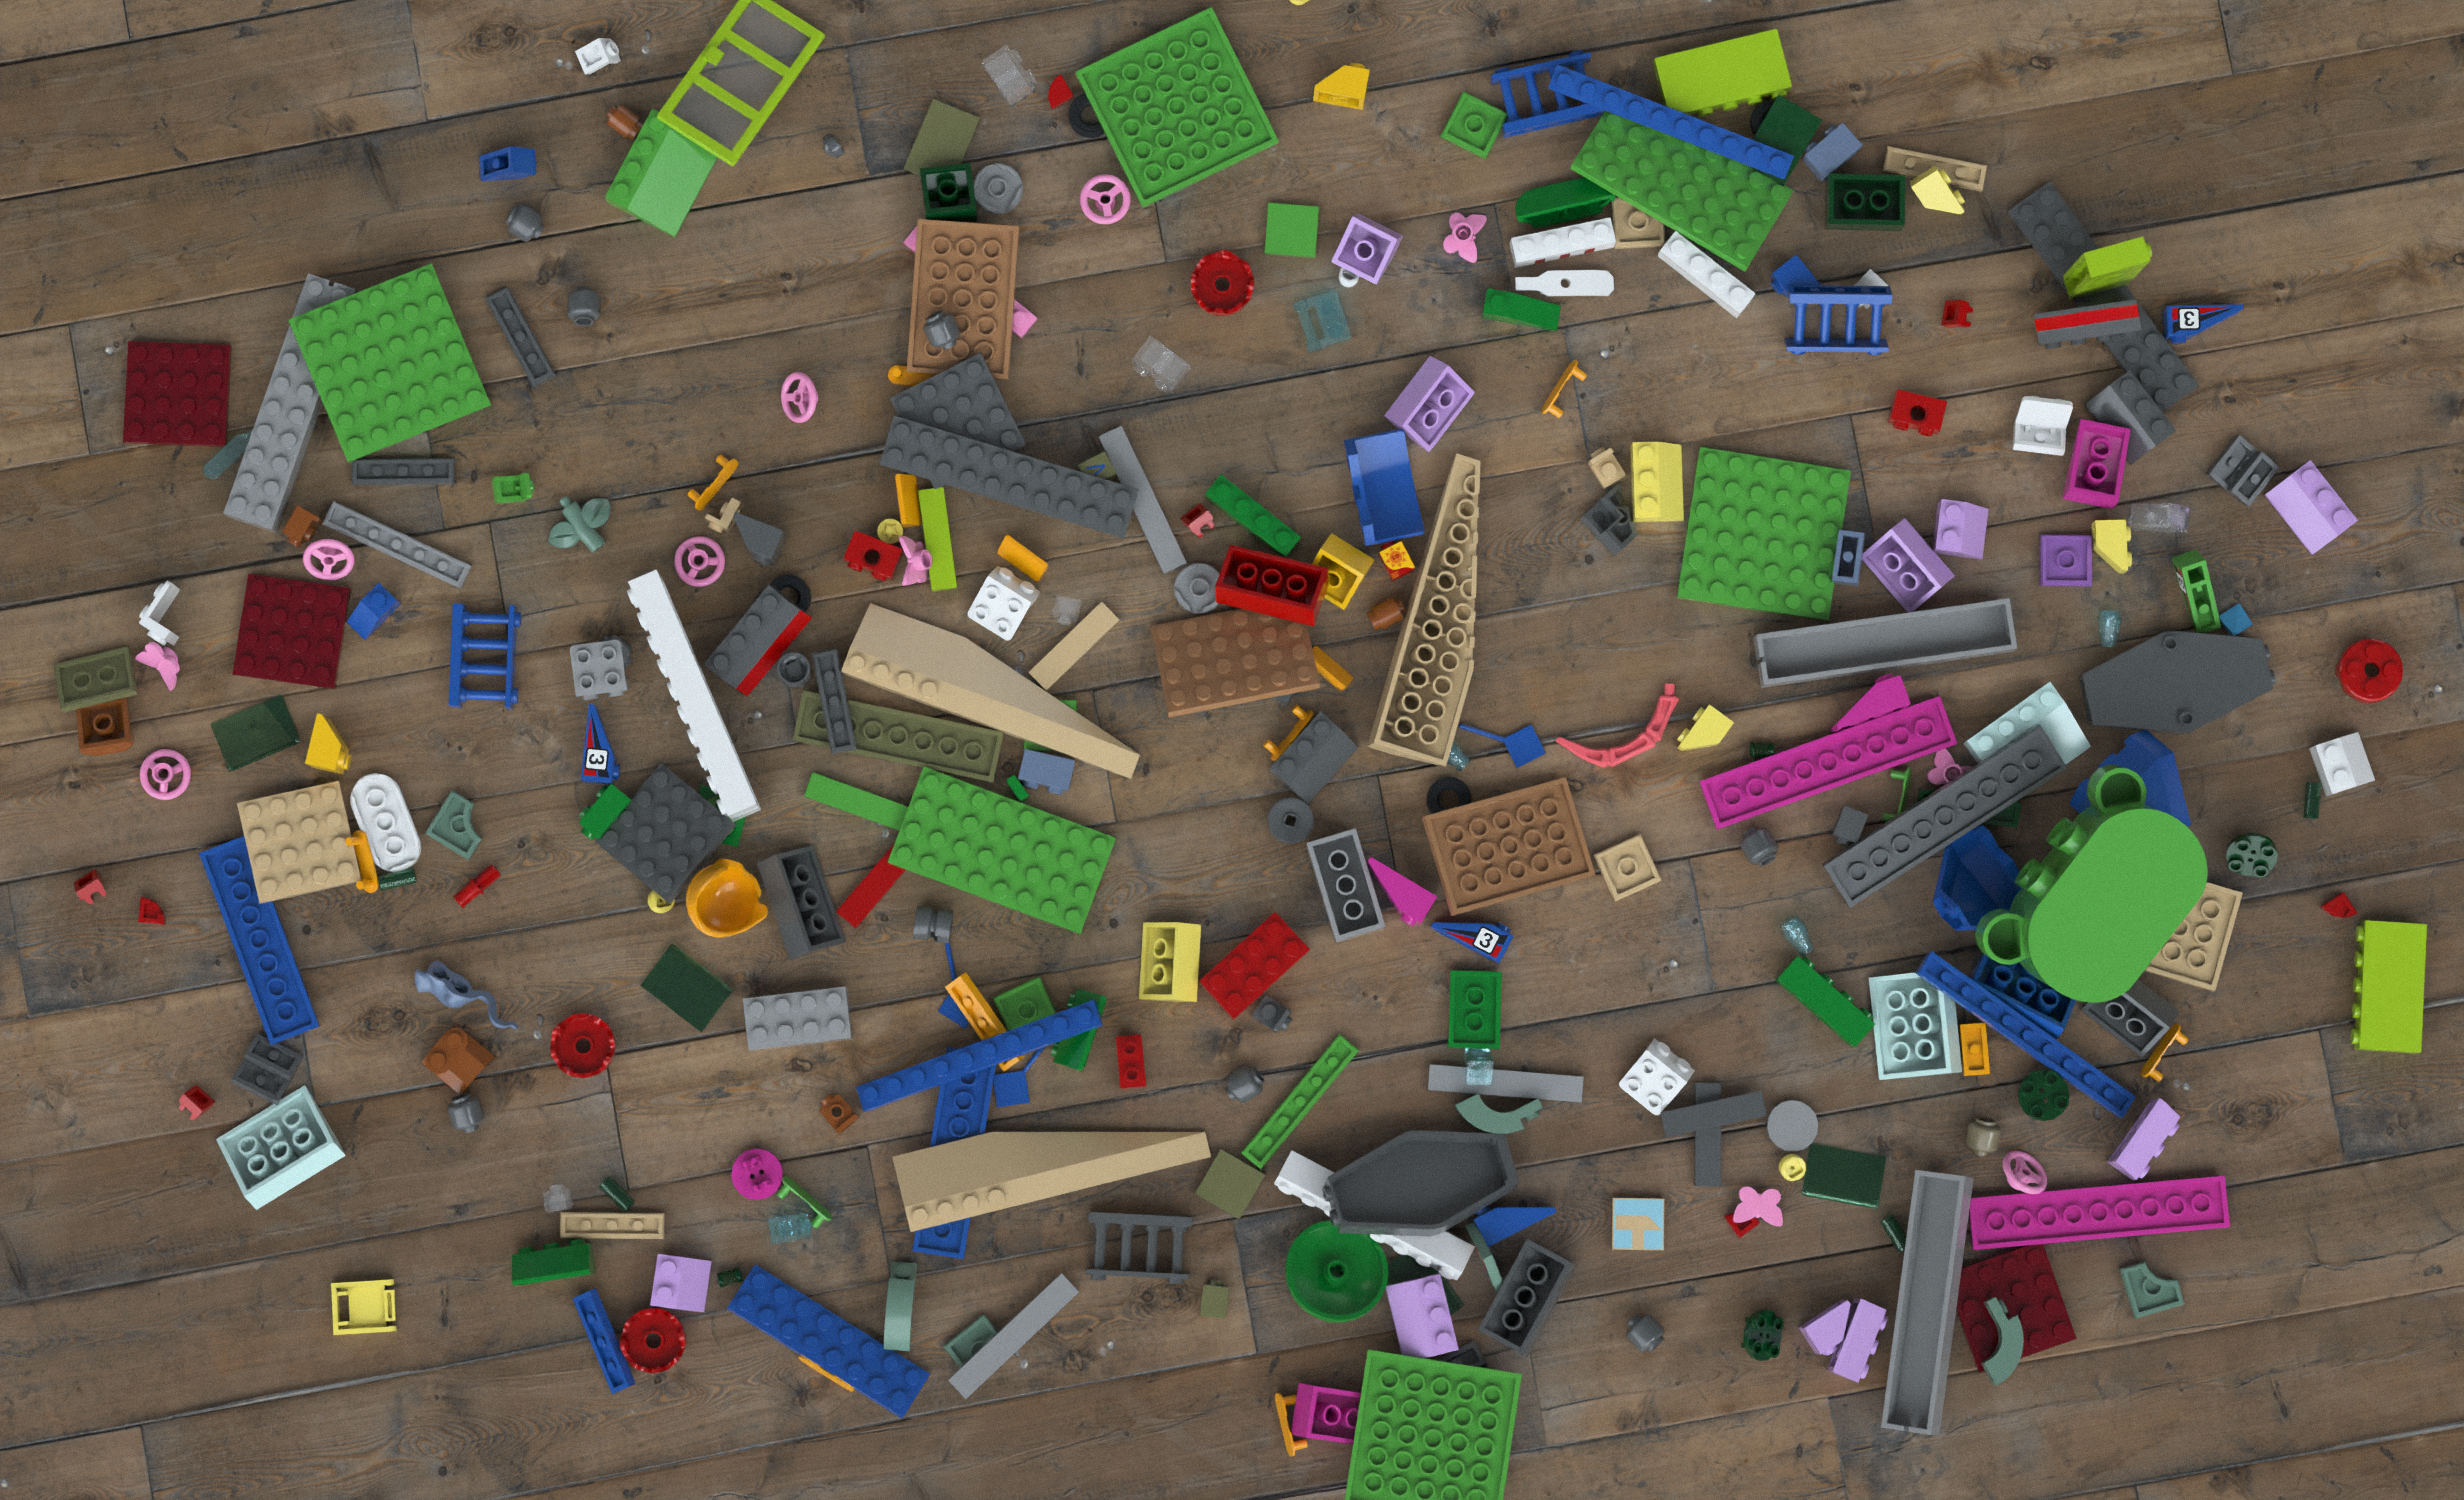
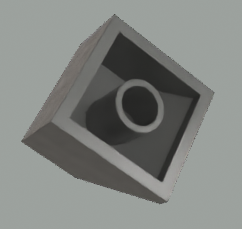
M735 512L734 520L754 562L766 567L769 566V563L776 565L787 538L784 531Z

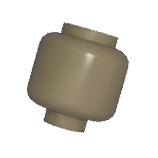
M1976 1117V1120L1971 1121L1968 1125L1965 1144L1973 1150L1974 1155L1988 1156V1153L1995 1152L1999 1147L2001 1128L1994 1119Z

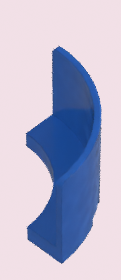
M1397 429L1344 440L1348 469L1350 470L1353 483L1352 490L1355 504L1358 507L1359 522L1365 546L1424 534L1425 529L1413 483L1404 430Z

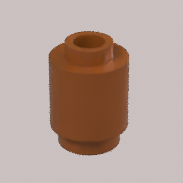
M622 104L619 107L614 105L606 116L609 119L608 126L624 138H630L633 141L637 138L644 125L639 116Z
M1392 596L1371 607L1372 610L1367 612V615L1375 630L1380 628L1384 630L1403 620L1402 614L1406 610L1400 599L1394 600Z

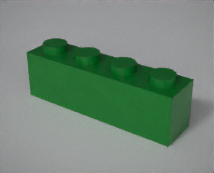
M1222 474L1205 493V499L1278 556L1287 558L1301 541V536Z
M1796 956L1775 981L1850 1047L1855 1048L1874 1027L1873 1016L1863 1007L1859 1010L1853 1005L1854 999L1847 992L1836 990L1833 987L1835 982L1824 973L1820 976L1813 969L1815 965L1807 957L1803 956L1801 959L1799 956Z

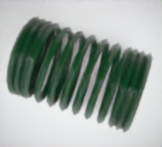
M1750 742V757L1774 755V743H1768V755L1767 742L1766 745L1763 743L1762 755V742L1761 754L1760 742H1756L1755 755V742Z
M739 1267L735 1268V1270L730 1269L728 1272L717 1273L720 1287L727 1286V1283L729 1285V1282L730 1285L734 1284L736 1280L737 1283L743 1282Z

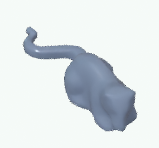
M436 960L429 965L427 971L418 969L415 971V985L419 993H432L442 1004L452 1009L460 1008L466 1003L480 999L488 1005V1016L495 1027L518 1028V1025L513 1021L503 1022L497 1017V1005L493 995L484 990H473L467 979L460 974L450 971L442 962Z

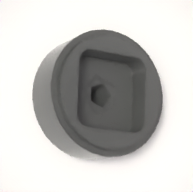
M827 134L822 138L824 142L823 149L827 155L838 159L844 154L843 148L832 134Z

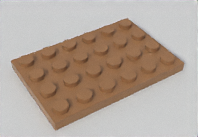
M918 219L907 372L939 374L982 353L995 379H1009L1020 226ZM939 310H943L944 313H951L961 330L959 337L956 339L957 344L946 350L942 347H933L923 330V326L926 323L925 318Z
M1235 609L1150 626L1169 717L1320 688L1308 627L1305 624L1245 609Z
M1566 777L1422 817L1451 916L1595 876Z

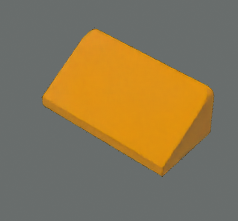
M896 474L895 480L902 527L922 525L916 477L909 474Z
M1005 536L998 549V555L1035 582H1038L1048 570V563L1011 536Z
M1314 646L1312 650L1317 672L1336 689L1343 692L1353 681V676L1319 647Z

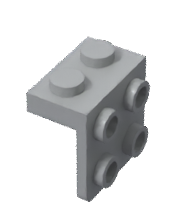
M619 640L578 644L570 647L576 697L583 696V700L598 699V694L608 693L609 697L622 696L625 690L630 689L629 680L626 679L622 645Z

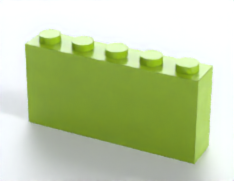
M1777 29L1654 58L1652 63L1663 105L1690 116L1698 114L1699 117H1706L1714 113L1713 110L1723 108V111H1731L1738 108V104L1747 102L1750 106L1763 102V98L1772 96V99L1775 100L1777 95L1786 97L1792 88Z
M2142 236L2083 253L2063 275L2069 299L2073 300L2129 284L2151 261L2152 250L2148 242L2145 243Z
M2361 921L2360 926L2356 927L2355 932L2356 941H2359V951H2356L2354 956V965L2358 967V976L2354 977L2353 991L2357 992L2356 1003H2353L2352 1017L2356 1018L2355 1028L2351 1030V1043L2354 1044V1050L2421 1053L2427 924Z

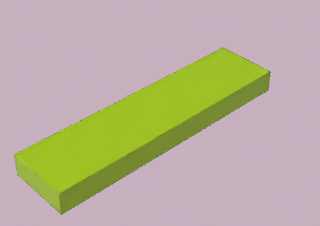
M944 487L918 490L926 550L930 552L932 557V566L929 569L932 592L956 589L957 581Z

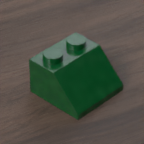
M970 163L920 168L925 219L968 223L977 222V208Z

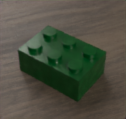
M1829 174L1825 183V230L1901 231L1905 226V175Z

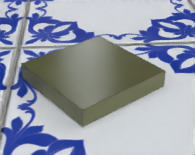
M1220 1149L1195 1194L1235 1218L1240 1219L1265 1174Z

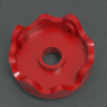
M1221 250L1204 256L1191 274L1193 298L1197 305L1209 314L1216 316L1233 315L1241 311L1252 297L1254 277L1251 268L1245 260L1239 258L1231 251ZM1225 278L1229 281L1230 286L1226 291L1216 289L1215 282L1218 279Z
M2373 638L2363 639L2351 644L2343 651L2336 665L2335 675L2339 678L2346 695L2360 703L2372 704L2388 698L2398 689L2402 681L2403 664L2397 651L2388 643ZM2372 663L2377 667V675L2375 677H2369L2365 674L2364 668L2366 664Z
M585 1013L573 1014L557 1024L553 1029L550 1053L557 1066L565 1074L577 1078H590L606 1070L614 1058L616 1042L613 1031L605 1021L597 1016ZM585 1038L590 1041L591 1048L587 1053H580L577 1050V1042L580 1039Z
M659 1308L644 1309L630 1317L624 1325L620 1338L621 1352L629 1364L635 1369L647 1373H660L670 1369L681 1359L686 1347V1333L680 1320L674 1314ZM651 1333H657L661 1337V1344L657 1348H651L647 1344V1337Z

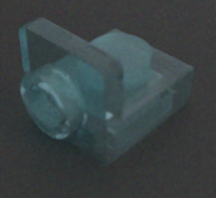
M1465 1048L1466 1083L1491 1085L1494 1063L1491 1050Z
M807 1213L768 1219L771 1244L811 1238V1223Z

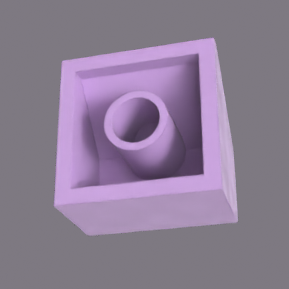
M1358 213L1352 216L1331 262L1374 284H1378L1392 261L1403 235Z
M1941 499L1937 503L1932 550L1936 554L1982 560L1989 509L1968 502Z
M658 1254L650 1306L705 1312L712 1261Z
M1848 1300L1838 1301L1798 1327L1815 1354L1828 1356L1840 1348L1838 1343L1843 1341L1851 1305Z

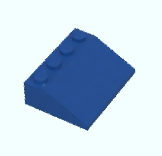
M1983 952L1970 976V979L2056 1040L2064 1031L2076 1003V1000L2064 996L2032 976L2019 962L2012 965L2000 964L1986 956Z

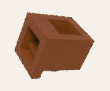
M297 505L282 532L288 536L287 542L300 548L301 544L304 545L306 541L312 540L317 530L315 525H322L323 520Z
M831 1093L820 1102L823 1107L819 1111L838 1134L844 1132L859 1119V1116L840 1094L834 1096ZM835 1107H840L842 1110L841 1115L838 1117L832 1114V1110Z

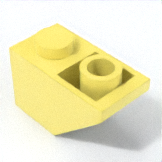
M1934 165L1910 181L1911 188L1925 208L1956 214L1965 212L1962 205L1965 203V200L1958 189L1953 191L1948 184L1952 181L1945 169L1939 170Z
M2095 520L2091 524L2092 549L2119 574L2127 572L2128 567L2132 565L2131 551L2127 552V542L2131 539L2130 526H2126V520Z
M1710 704L1706 709L1700 707L1692 718L1696 723L1690 730L1685 728L1677 740L1681 743L1677 748L1684 751L1716 746L1734 722Z

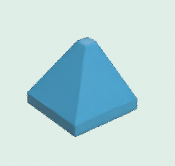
M2240 603L2219 616L2220 622L2229 636H2236L2253 625Z

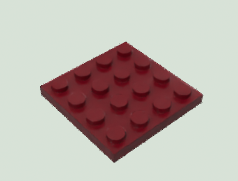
M128 341L123 443L227 447L232 346Z
M248 574L232 675L335 690L351 589Z
M2043 1244L2027 1245L1962 1268L1956 1312L1978 1373L1985 1371L1981 1362L1993 1354L1998 1344L1997 1327L1983 1301L1991 1297H1996L1997 1300L2002 1299L2009 1312L2005 1314L2007 1318L2017 1315L2021 1322L2024 1338L2021 1358L2077 1339Z

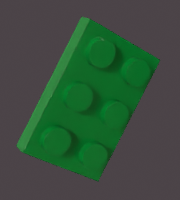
M1450 970L1448 1048L1500 1049L1502 972Z

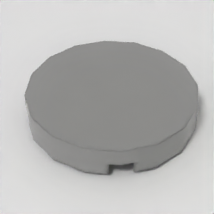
M995 163L982 168L975 176L973 182L977 204L984 211L992 214H1005L1013 210L1020 203L1023 195V184L1018 172L1011 166L1002 163Z
M1193 563L1184 567L1177 575L1174 584L1175 597L1179 605L1186 611L1194 614H1206L1214 610L1220 604L1216 603L1215 585L1220 573L1213 566L1203 563Z
M1789 1100L1779 1103L1772 1109L1767 1118L1766 1129L1770 1140L1777 1147L1784 1151L1795 1152L1805 1149L1813 1143L1818 1132V1121L1816 1114L1810 1106L1801 1101Z

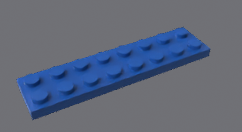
M242 836L200 852V858L270 1045L280 1043L320 1027L274 901L259 904L245 837Z
M947 1047L946 1054L958 1050V1048ZM996 1065L940 1085L930 1147L985 1134ZM971 1217L916 1231L912 1251L964 1259Z
M756 1264L727 1307V1310L797 1354L816 1363L901 1419H903L930 1376V1373L895 1351L884 1349V1345Z

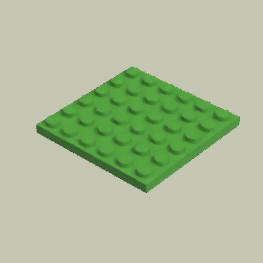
M1212 7L1075 72L1142 208L1279 143Z
M432 263L288 319L348 463L491 406Z
M1700 447L1677 598L1828 622L1834 589L1832 576L1838 532L1843 529L1851 471Z
M1368 1350L1345 1500H1503L1522 1374Z

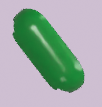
M1582 177L1528 190L1518 198L1515 212L1520 223L1531 224L1532 228H1542L1600 214L1603 212L1604 206L1610 201H1615L1616 195L1589 179Z

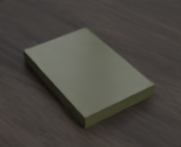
M933 99L906 161L904 170L920 176V168L962 164L980 118Z
M129 646L53 664L60 709L63 713L138 695L132 654Z

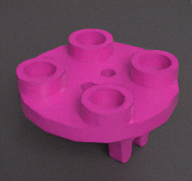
M756 1148L747 1150L738 1156L733 1164L731 1177L734 1187L741 1195L748 1199L761 1200L770 1197L778 1190L782 1184L783 1171L781 1163L774 1154L767 1150ZM760 1170H764V1174L761 1175L759 1173ZM751 1174L755 1175L754 1179L750 1178Z

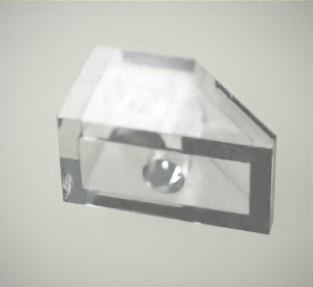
M2174 503L2130 504L2128 526H2130V530L2164 534L2188 533L2190 508Z

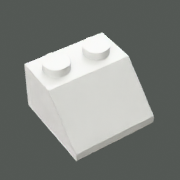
M2358 732L2309 748L2326 797L2375 781Z

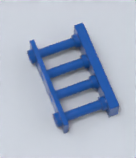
M1582 50L1569 53V57L1514 70H1510L1509 67L1495 70V74L1491 75L1490 83L1491 85L1500 83L1508 115L1507 123H1503L1502 126L1504 138L1602 116L1603 109L1584 102H1580V106L1571 108L1570 105H1567L1565 95L1554 91L1557 103L1556 111L1546 113L1542 109L1534 76L1549 72L1550 78H1552L1557 64L1566 68L1574 66L1576 72L1586 75L1584 63L1590 62V52L1583 53ZM1525 78L1533 111L1531 117L1524 119L1518 116L1510 84L1511 80Z
M1788 285L1787 296L1789 303L1794 304L1796 308L1794 338H1785L1784 342L1787 351L1798 355L1805 354L1806 352H1867L1870 355H1880L1882 352H1889L1887 340L1880 339L1882 307L1885 304H1892L1890 286ZM1809 304H1819L1821 306L1819 338H1804L1806 306ZM1834 304H1844L1847 306L1845 338H1829L1831 306H1834ZM1860 304H1870L1872 306L1870 338H1855L1856 312Z
M453 603L448 703L451 708H462V702L467 700L505 701V707L508 710H513L514 703H518V688H514L517 627H521L522 617L521 612H517L518 608L515 605H509V614L470 613V610H466L464 604ZM470 623L508 624V640L469 638V636H465L466 626H469ZM469 649L507 650V665L468 664V661H464V653ZM468 674L506 675V690L467 689V687H463V677H467Z

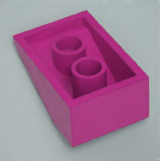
M2080 419L2066 475L2063 493L2064 500L2108 509L2115 507L2120 497L2131 429Z
M1890 673L1875 680V685L1830 729L1831 733L1851 728L1909 706L1911 703L1901 675L1893 677V674Z
M1370 857L1367 866L1396 912L1401 915L1400 920L1411 927L1414 924L1420 926L1437 896Z
M1299 1383L1291 1428L1292 1435L1353 1444L1361 1393Z

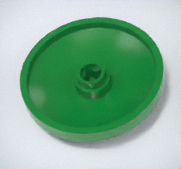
M1331 1220L1308 1227L1295 1239L1285 1261V1280L1291 1296L1305 1312L1323 1321L1343 1323L1363 1317L1376 1306L1386 1289L1388 1264L1380 1244L1374 1241L1369 1234L1338 1233L1337 1226H1333Z

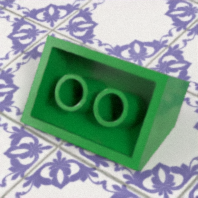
M1077 989L1076 994L1071 992L1067 1007L1072 1008L1094 1000L1102 1017L1107 997ZM1098 1028L1062 1040L1060 1043H1054L1050 1055L1055 1057L1053 1062L1083 1072Z
M584 1239L569 1241V1246L560 1248L559 1243L543 1245L544 1250L534 1251L533 1247L518 1249V1254L512 1255L513 1286L596 1274L592 1243L585 1244Z

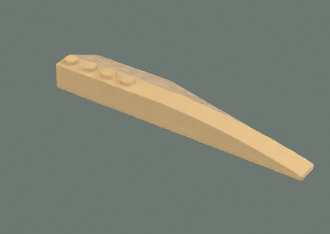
M1458 453L1455 454L1424 549L1367 747L1388 754L1446 767L1474 670L1473 648L1475 644L1474 622L1476 614L1474 608L1477 583L1476 547L1478 543L1477 518H1479L1478 494L1480 492L1481 461Z
M870 603L841 670L845 676L1004 732L1005 734L1132 779L1140 754L966 637Z
M989 1132L893 1156L892 1159L910 1232L1209 1158L1211 1153L1205 1132Z

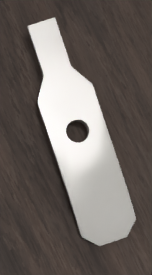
M1605 270L1546 271L1539 277H1515V291H1540V294L1552 297L1609 296L1614 290L1613 276ZM1561 280L1568 282V288L1561 286Z

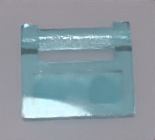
M1337 290L1293 304L1294 311L1298 312L1306 336L1308 353L1352 339ZM1313 306L1315 307L1324 338L1317 340L1307 310Z

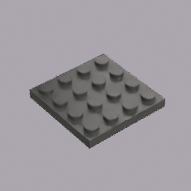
M982 353L890 398L899 417L1011 451L1027 445ZM930 480L934 489L940 488L945 485Z
M660 763L631 798L632 802L604 836L595 842L671 904L734 829L736 824L725 815H722L717 808Z

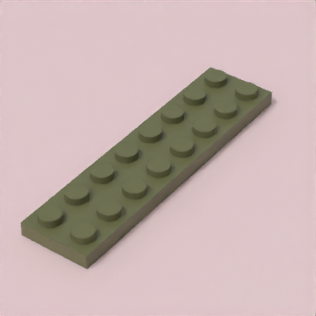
M803 690L793 741L830 749L820 694ZM848 700L857 750L848 751L847 753L919 768L927 767L938 772L994 783L1004 732Z

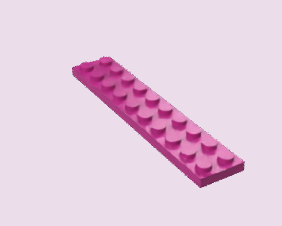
M1938 696L1699 781L1715 828L1718 830L1946 749L1958 743L1942 700Z
M2225 1176L2046 1191L2038 1194L2024 1193L1971 1198L1969 1209L1972 1250L2230 1227Z

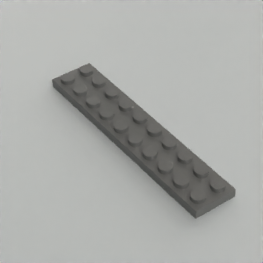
M2049 181L2011 208L2008 214L2067 293L2063 275L2083 253L2099 248ZM2124 285L2073 299L2072 301L2079 308L2134 300L2136 298L2128 287ZM2139 304L2143 331H2137L2138 336L2122 338V334L2111 335L2112 340L2102 342L2125 373L2130 370L2159 409L2164 412L2198 388L2199 384Z
M895 415L879 464L1120 538H1125L1139 489Z
M2038 725L1858 840V843H1853L1825 861L1822 865L1851 908L2062 773L2067 767L2043 728Z

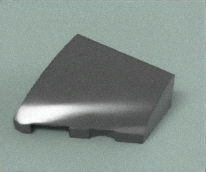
M1619 483L1580 518L1613 556L1619 553L1638 535L1635 524L1630 520L1629 507L1624 505L1620 493L1623 489Z

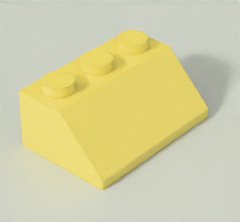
M1658 441L1632 442L1630 458L1633 522L1684 521L1681 445Z
M1143 922L1139 999L1197 1002L1201 925L1181 922Z

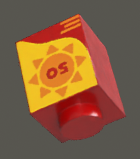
M1393 540L1381 546L1382 551L1378 553V556L1391 582L1415 571V566L1402 541L1396 543Z

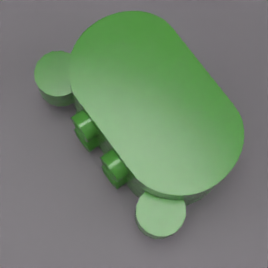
M2120 765L2103 766L2091 775L2087 784V796L2092 806L2082 811L2073 822L2065 817L2055 825L2047 837V842L2053 846L2052 850L2041 863L2034 858L2031 859L2017 875L2015 883L2021 887V890L2015 896L2010 910L1996 909L1990 911L1980 919L1976 927L1975 938L1977 945L1986 956L2000 964L2012 965L2019 962L2025 970L2038 980L2064 996L2082 1002H2105L2115 999L2128 991L2198 902L2207 883V861L2196 836L2177 818L2145 804L2146 787L2143 779L2136 772Z

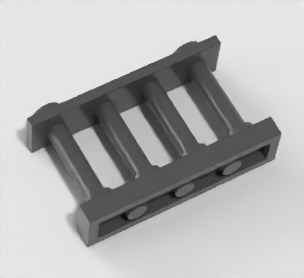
M1089 1212L1088 1222L1094 1223L1093 1228H1096L1094 1269H1086V1274H1091V1280H1106V1275L1168 1278V1284H1184V1279L1189 1280V1274H1182L1184 1232L1186 1233L1187 1227L1192 1228V1217ZM1109 1223L1119 1224V1229H1122L1120 1271L1104 1270L1106 1228L1109 1229ZM1135 1225H1145V1230L1148 1231L1145 1272L1130 1271L1132 1230H1135ZM1161 1226L1171 1227V1232H1173L1171 1273H1156L1157 1239Z

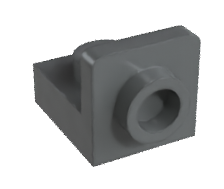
M1267 995L1264 996L1251 1015L1275 1033L1279 1029L1285 1031L1292 1021V1018L1289 1017L1291 1010Z

